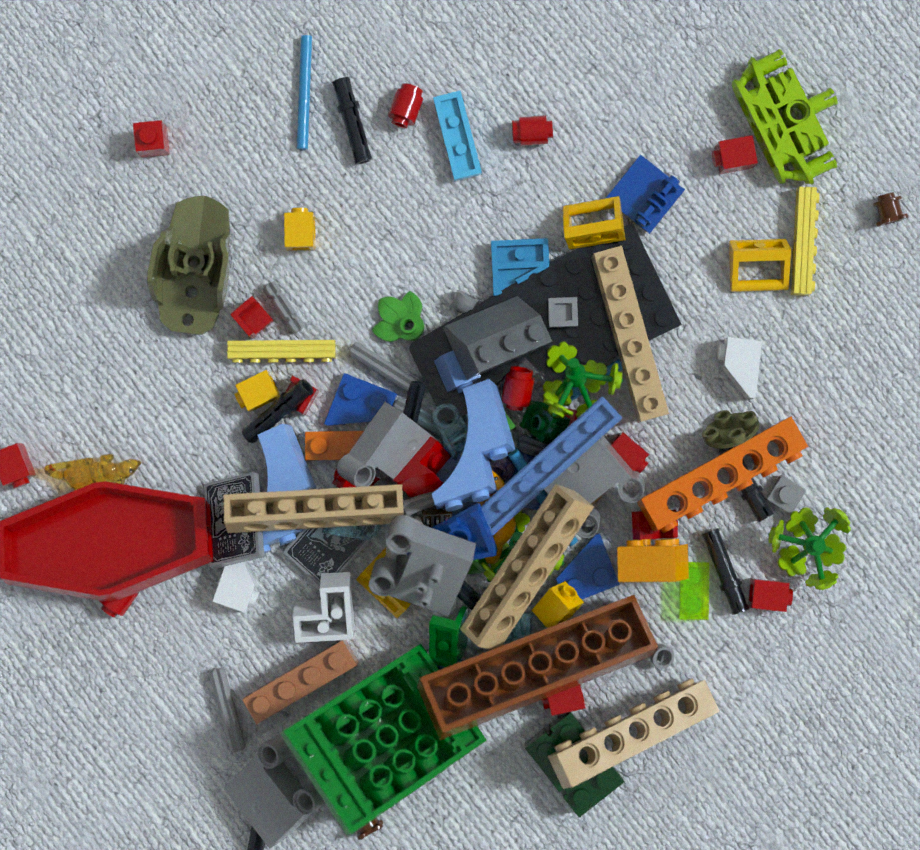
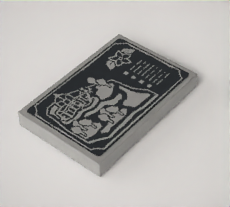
M250 472L204 484L205 499L210 504L213 561L209 563V567L215 569L263 558V531L228 533L224 523V495L260 493L259 474Z
M379 524L303 529V532H300L296 537L297 539L292 541L283 553L320 586L321 574L343 572L383 526Z

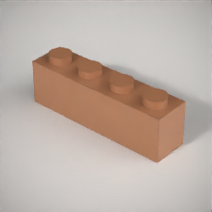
M340 640L249 693L242 700L257 725L358 665L359 661L348 642Z

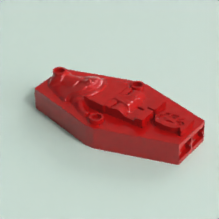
M107 481L95 482L0 521V579L6 584L104 602L118 601L213 561L210 504L202 497Z

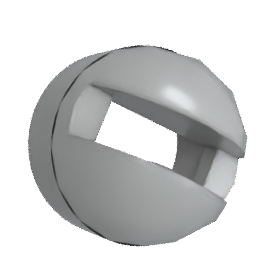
M457 290L453 298L454 309L459 313H466L475 307L478 299L466 292Z
M657 644L658 648L650 656V660L657 668H667L674 661V652L665 644Z

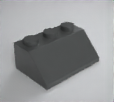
M518 296L443 327L466 380L539 350L552 342L541 315Z

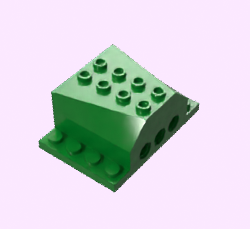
M422 644L414 647L280 734L347 837L487 741L478 726L439 740L417 687L420 677L439 670Z

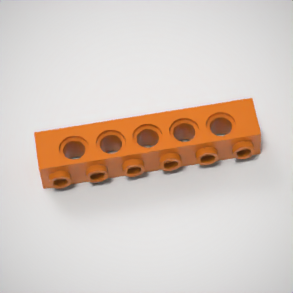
M792 416L758 433L748 441L729 449L637 501V504L652 531L661 529L665 533L678 526L676 520L684 515L690 519L703 512L702 505L710 501L715 505L728 498L726 492L736 487L738 491H741L752 485L753 481L751 478L758 474H761L764 478L777 471L776 464L784 460L789 464L803 456L801 451L807 448L808 445ZM769 442H774L779 448L776 457L770 455L767 450ZM745 455L750 456L754 461L752 470H747L743 466L742 460ZM720 469L726 470L729 474L727 484H723L718 480L717 474ZM695 482L702 484L705 489L702 498H698L693 494L692 487ZM670 496L676 497L680 502L677 512L671 511L667 506V500Z

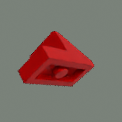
M430 437L393 480L397 485L402 484V490L410 498L436 491L443 485V482L436 474L451 456L436 439Z

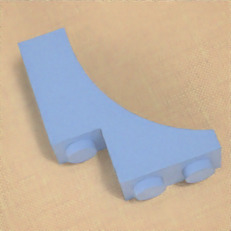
M490 379L462 388L468 411L466 444L453 473L440 488L432 493L434 504L448 512L458 510L463 507L462 504L472 500L473 502L487 500L490 498V494L497 492L489 459H503L508 456V452L516 450L498 386Z
M280 424L257 435L267 464V492L316 489L292 425ZM303 529L263 531L264 554L271 551L270 546L280 542V545H285L296 540V534L303 532Z

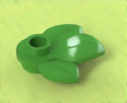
M409 291L402 301L391 296L380 298L378 301V311L383 320L373 327V333L387 342H394L400 338L406 341L418 339L424 332V321L420 317L423 306L418 296ZM408 322L414 323L411 330L405 329Z

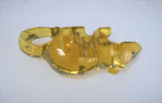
M107 454L99 456L100 461L94 462L93 458H84L46 465L44 471L47 476L63 480L72 489L77 490L95 482L107 481L124 484L125 480L132 476L141 465V461L128 459L120 463H112L111 461L114 459V456ZM63 468H66V469H67V470H64V471H57V470L63 469Z

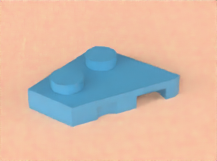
M548 238L491 241L493 296H499L502 294V290L515 282L518 285L526 281L530 275L538 274L550 267Z

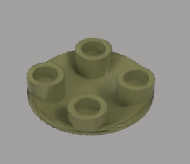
M728 410L720 411L714 415V421L702 432L703 440L706 445L712 448L724 449L738 446L751 439L757 433L759 421L753 411L732 414Z

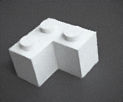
M350 572L321 574L320 581L321 600L295 601L293 612L295 643L350 640L354 638V612Z

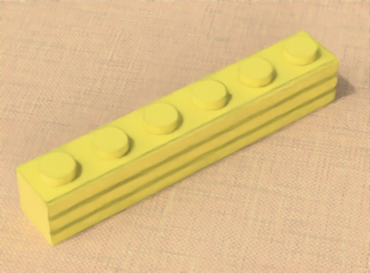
M799 186L796 189L791 295L809 296L815 290V281H812V278L816 272V263H813V258L817 254V246L814 245V239H817L818 235L815 221H818L819 217L816 203H819L820 198L816 187Z
M227 341V358L232 360V363H243V360H250V363H261V360H268V363H278V359H286L287 363H295L296 359H303V362L308 363L314 362V359H321V362H332V359H336V341Z

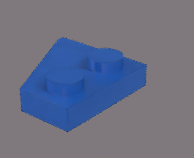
M344 373L324 424L334 426L371 422L384 402L393 406L397 393Z
M600 533L595 534L586 546L572 559L569 565L555 578L557 584L566 581L568 585L577 591L581 599L620 585Z

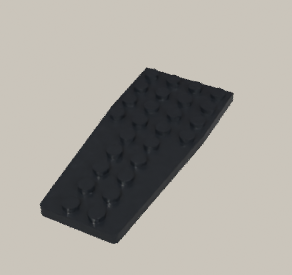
M633 223L624 226L626 240L573 250L549 263L550 267L544 271L530 275L526 281L518 285L515 282L502 290V294L499 296H492L472 310L462 313L410 344V353L444 421L449 422L468 415L464 393H458L457 389L447 393L434 363V360L441 355L453 351L443 327L516 296L541 315L552 342L539 350L480 374L481 377L475 380L473 384L490 379L498 386L502 399L506 373L510 372V367L521 366L533 370L532 377L535 378L533 389L543 386L546 381L554 382L555 380L565 378V370L557 373L546 364V360L549 358L547 355L548 349L553 345L558 346L563 341L577 349V354L574 358L578 359L582 365H586L589 360H594L596 363H604L619 356L591 259L594 253L622 246L649 341L682 325ZM577 297L578 327L549 328L548 298Z

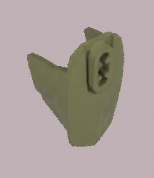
M195 196L177 202L170 226L161 231L160 237L153 244L147 273V285L152 300L158 303L160 321L171 332L203 335L214 328L220 310L224 306L229 279V209L207 196ZM191 288L197 290V295L193 298L187 296V292ZM190 314L194 321L190 326H185L183 320Z

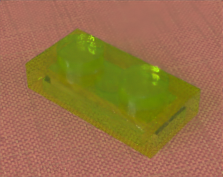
M688 562L689 579L679 581L678 619L709 620V562Z

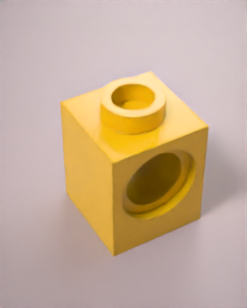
M292 208L291 213H284V242L287 251L316 250L315 215L313 212H308V208Z
M264 370L235 385L238 392L234 393L238 404L241 409L246 407L250 412L277 400V396L280 395L268 370Z
M565 581L551 587L535 605L532 612L546 628L570 620L584 601L578 596L577 591Z

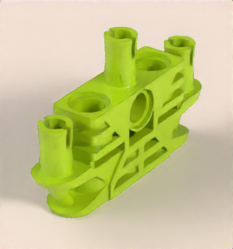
M781 49L759 60L751 57L748 60V67L742 73V77L739 81L733 79L731 84L765 159L780 184H785L786 179L814 184V177L837 168L835 159L824 164V162L834 157L830 151L808 162L804 159L808 155H812L829 145L815 114L833 105H837V97L829 98L834 94V91L828 88L807 99L792 67L784 73H778L775 78L772 76L765 79L764 75L787 66L786 57L781 58L784 54ZM752 80L754 88L748 91L745 85ZM790 108H798L802 112V119H794L790 114ZM791 162L794 170L785 171L784 165Z

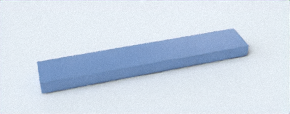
M603 396L481 506L492 536L622 419V416Z

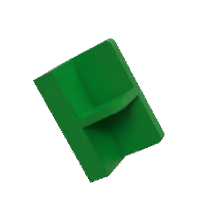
M461 607L456 620L432 616L429 622V656L435 665L449 667L461 661L467 648V636L460 628L468 618V607Z

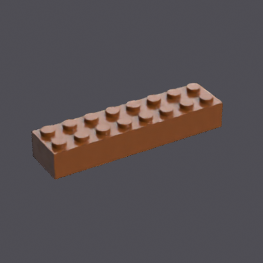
M631 595L420 677L417 687L438 738L442 740L648 658L654 654L658 645L635 595Z

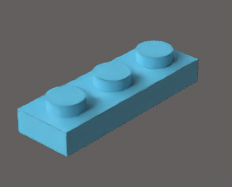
M461 90L433 97L454 182L482 175Z

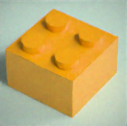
M651 539L626 540V546L617 547L618 582H677L689 579L688 544H679V539L655 540V544H651Z

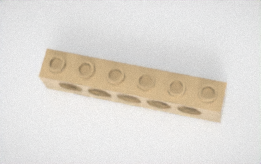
M618 246L594 253L591 257L637 422L669 414L623 248Z
M402 484L224 495V523L228 533L391 524L394 517L404 515Z
M557 484L554 485L460 628L478 647L492 650L503 645L591 513L594 506L576 491Z
M693 678L688 679L677 685L678 691L670 694L669 690L653 697L654 703L648 706L645 703L638 704L629 709L630 715L624 718L617 715L604 722L606 727L597 731L593 727L579 734L581 740L573 744L571 740H567L555 746L556 752L549 755L548 758L562 788H572L720 712L706 681L694 682ZM679 700H682L685 704L684 713H681L678 709ZM655 712H658L661 716L660 726L654 722L653 716ZM631 724L637 728L636 738H633L629 733V726ZM606 736L610 737L613 742L611 751L605 748L604 739ZM582 748L588 754L586 764L582 763L579 758V752Z

